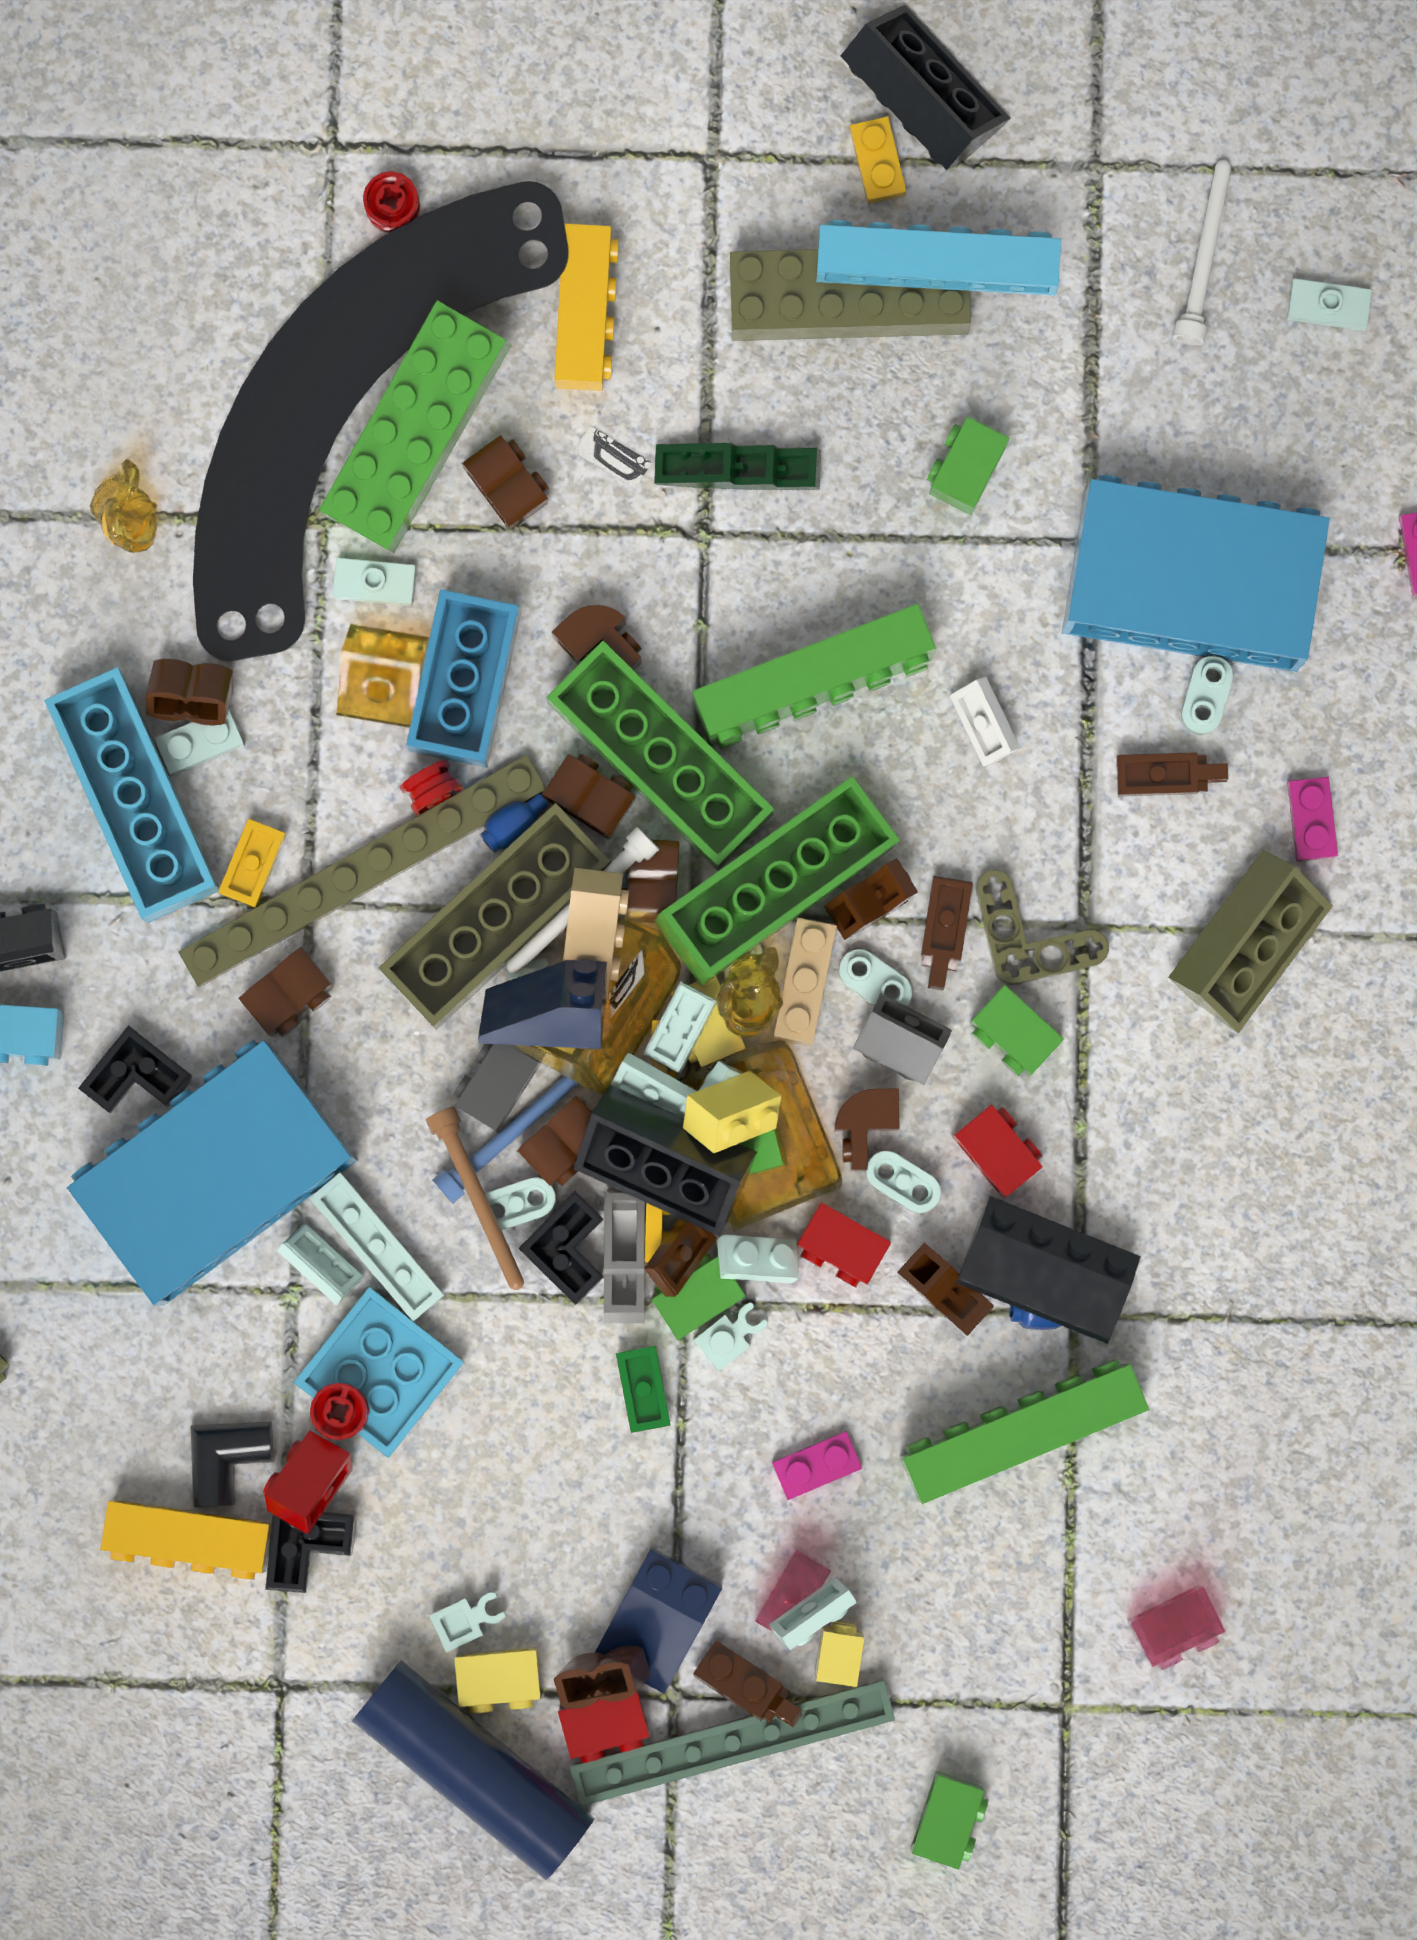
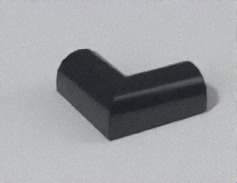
M128 1025L78 1089L110 1114L135 1083L166 1107H169L170 1101L186 1089L192 1079V1075Z
M574 1191L518 1249L577 1305L602 1281L604 1276L576 1247L604 1219Z
M272 1422L190 1426L193 1507L235 1505L233 1464L274 1462Z
M323 1512L312 1530L307 1534L273 1515L265 1590L307 1593L311 1552L351 1556L355 1543L356 1516Z

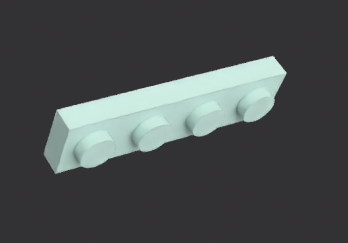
M341 1172L309 1198L413 1322L445 1296Z

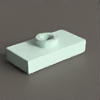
M1293 278L1287 320L1365 331L1368 323L1372 289Z
M336 558L332 597L338 600L412 607L416 565Z
M680 982L643 1054L681 1073L718 1000L684 982Z
M306 1223L284 1241L277 1250L335 1305L344 1299L364 1278L362 1274Z

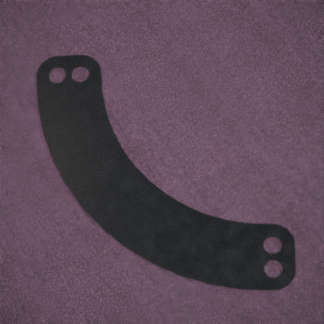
M533 181L519 182L472 194L415 218L379 238L338 268L300 304L268 343L242 384L220 431L202 491L195 530L193 592L197 636L203 648L210 655L224 661H238L280 653L289 649L298 641L304 630L306 619L302 572L304 538L309 510L321 470L336 437L356 405L379 377L410 349L437 300L464 315L500 299L545 288L560 278L568 263L569 250L562 206L558 197L550 188ZM526 202L536 204L542 213L539 225L528 231L519 229L513 222L515 209L520 204ZM532 240L543 243L548 251L545 263L535 269L523 266L519 260L521 247L526 242ZM268 604L279 606L284 613V623L274 633H265L256 624L258 611ZM230 611L240 613L246 622L244 633L235 640L224 639L217 629L220 617Z

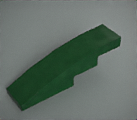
M733 443L656 444L654 484L737 490H820L821 450L817 447L778 448L775 445L736 446Z

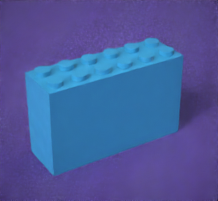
M1099 475L1098 480L1090 479L1083 496L1062 634L1201 657L1217 656L1231 662L1298 672L1309 657L1330 517L1320 516L1319 510L1299 507L1296 509V512L1280 510V504L1270 501H1258L1256 505L1241 503V498L1233 495L1221 494L1217 495V499L1201 497L1200 491L1190 488H1178L1177 493L1161 490L1162 486L1153 482H1138L1137 486L1121 484V478L1110 475Z
M255 1040L247 1043L235 1053L238 1060L228 1067L224 1068L221 1064L212 1069L202 1078L205 1082L202 1087L195 1092L187 1089L170 1101L171 1110L163 1116H158L155 1113L137 1126L139 1134L126 1141L124 1138H121L104 1151L107 1156L104 1160L94 1165L89 1162L78 1169L71 1176L74 1182L66 1187L154 1306H165L316 1193L339 1172H344L358 1161L273 1046L264 1040L260 1043H256Z

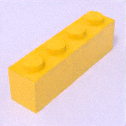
M564 224L569 258L567 266L560 276L555 388L603 391V379L611 380L612 356L605 355L606 340L613 341L614 317L607 316L608 301H616L617 278H610L609 274L610 263H618L619 239H612L611 226Z
M110 1500L107 1503L100 1550L110 1551V1559L134 1562L135 1555L151 1557L150 1565L174 1568L175 1561L191 1563V1571L214 1574L215 1567L231 1569V1577L254 1580L255 1573L262 1574L266 1572L272 1523Z

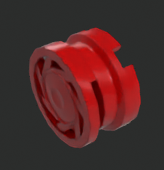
M393 171L383 172L373 177L365 187L363 202L366 215L372 225L380 231L390 233L418 217L420 202L417 189L413 182L404 174Z
M447 759L438 761L420 770L399 786L403 793L411 792L409 794L412 800L410 806L415 815H421L428 811V808H432L454 796L453 790H456L458 793L463 789L459 779L453 778L448 771L450 764Z
M335 1383L327 1385L316 1393L311 1402L310 1417L312 1424L321 1435L328 1439L343 1440L354 1437L363 1430L368 1421L369 1406L367 1398L360 1389L351 1384Z

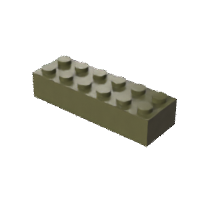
M818 249L730 252L732 341L969 334L971 326L970 291L816 282Z
M555 803L391 955L379 969L437 1030L507 965L508 960L570 902L574 868L603 871L611 861Z

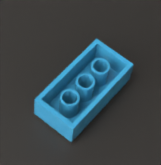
M440 589L406 743L409 752L488 768L521 616L518 605Z

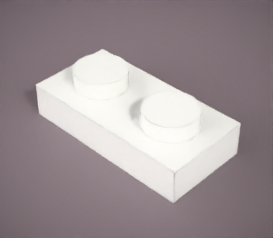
M987 677L976 679L949 695L983 767L994 764L1020 749Z

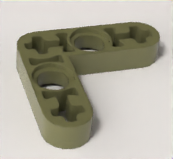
M990 870L979 878L976 885V895L994 972L1001 982L1008 985H1016L1092 968L1101 964L1107 958L1109 943L1101 932L1095 930H1086L1027 944L1010 877L1003 871ZM990 878H995L997 884L1004 883L1005 889L999 895L1001 905L1009 902L1011 909H998L988 914L987 907L995 906L993 895L991 893L985 894L983 888L988 886ZM1006 916L1013 921L1015 931L1011 937L1002 939L993 933L992 923L997 917ZM1086 938H1091L1093 944L1100 943L1101 950L1095 953L1096 959L1090 960L1089 955L1084 953L1074 956L1077 964H1069L1070 952L1064 942L1072 941V949L1084 946ZM1048 946L1058 948L1063 955L1061 965L1055 969L1045 967L1040 960L1041 951ZM1033 950V963L1038 973L1031 974V966L1020 968L1017 972V977H1012L1009 971H1002L1001 965L1007 962V956L1013 955L1015 961H1023L1029 958L1025 951Z

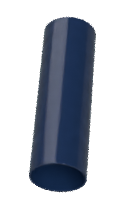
M402 1660L352 1720L355 1725L545 1880L556 1871L595 1820L592 1815Z

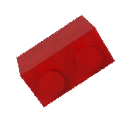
M991 1104L952 1136V1138L1002 1199H1004L1043 1168L1038 1161L1043 1156L1029 1138L1022 1142L1012 1130L1017 1124L1003 1107L996 1110Z
M821 1202L797 1246L803 1249L800 1257L820 1268L824 1262L839 1269L835 1275L837 1278L856 1288L859 1282L868 1285L892 1242Z
M310 1430L302 1442L297 1440L291 1446L286 1457L287 1463L280 1473L275 1472L270 1476L263 1491L268 1512L307 1534L312 1530L353 1470L351 1454Z
M639 1691L621 1701L609 1702L598 1699L592 1705L584 1708L571 1709L560 1707L558 1709L570 1759L580 1757L581 1763L605 1757L603 1750L619 1746L620 1752H626L643 1747L642 1739L650 1737Z

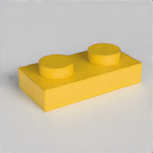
M888 116L850 125L849 130L867 205L906 196L905 183Z
M248 819L218 893L248 906L258 907L286 838V833Z

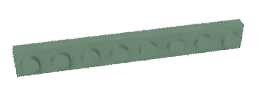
M883 1679L795 1703L794 1705L802 1710L801 1713L803 1715L794 1728L776 1716L771 1723H768L765 1720L760 1721L751 1715L649 1743L634 1750L605 1755V1757L595 1761L570 1765L579 1805L585 1806L895 1721L885 1681Z

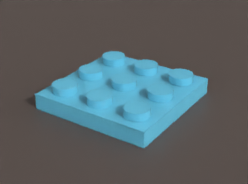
M369 1287L293 1383L312 1398L325 1386L335 1383L351 1384L360 1389L367 1398L369 1416L363 1430L358 1434L387 1458H390L465 1362L374 1289Z

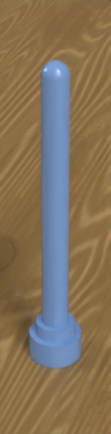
M578 1063L473 1154L469 1159L475 1172L480 1171L588 1077L590 1067L586 1063ZM453 1167L448 1172L443 1170L432 1179L452 1204L465 1194L463 1191L465 1187L457 1170Z

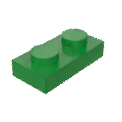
M656 1346L616 1353L631 1433L671 1426Z

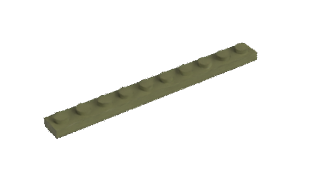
M525 755L178 951L196 985L200 988L485 826L486 820L506 804L513 801L527 803L538 793L541 795L546 787L530 759Z

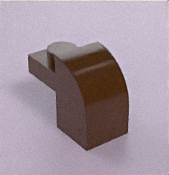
M604 605L582 607L570 614L552 631L553 639L578 665L602 641L633 670L642 664L641 656L638 654L642 650L640 645L627 632L622 636L618 633L626 625V617L611 607Z
M896 858L885 864L867 879L843 891L827 903L824 908L837 926L843 939L846 940L906 904L908 899L917 894L918 891L912 883L909 874Z
M899 1088L860 1091L851 1096L840 1108L835 1119L834 1132L850 1131V1138H842L843 1163H850V1171L868 1170L867 1131H898L900 1129Z
M925 1242L897 1272L916 1292L966 1336L973 1331L994 1307L981 1293L957 1284L959 1273Z

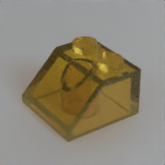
M350 624L341 650L336 715L410 728L429 637Z

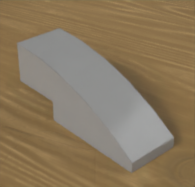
M605 1193L604 1323H645V1202L626 1193Z

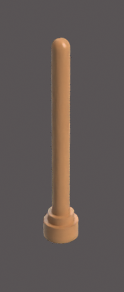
M454 1106L441 1110L426 1118L425 1121L431 1134H436L438 1140L444 1141L509 1287L513 1290H519L524 1285V1279L458 1135L461 1131L458 1125L461 1123L460 1117Z

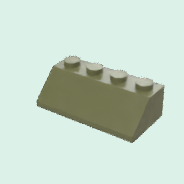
M1262 850L1168 978L1191 1000L1233 1031L1239 1033L1333 905L1296 866Z

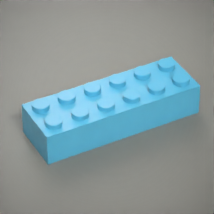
M116 667L45 699L46 706L141 919L146 923H150L217 893L219 885L123 672Z

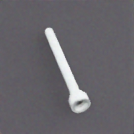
M1226 160L1218 161L1215 166L1186 314H1182L1181 319L1175 323L1173 339L1182 344L1198 346L1203 345L1207 327L1204 325L1205 319L1201 315L1231 171V165Z
M637 826L626 836L628 841L623 845L625 850L603 871L623 874L635 861L640 863L644 858L649 860L660 849ZM570 902L508 960L506 966L510 973H519L567 927Z

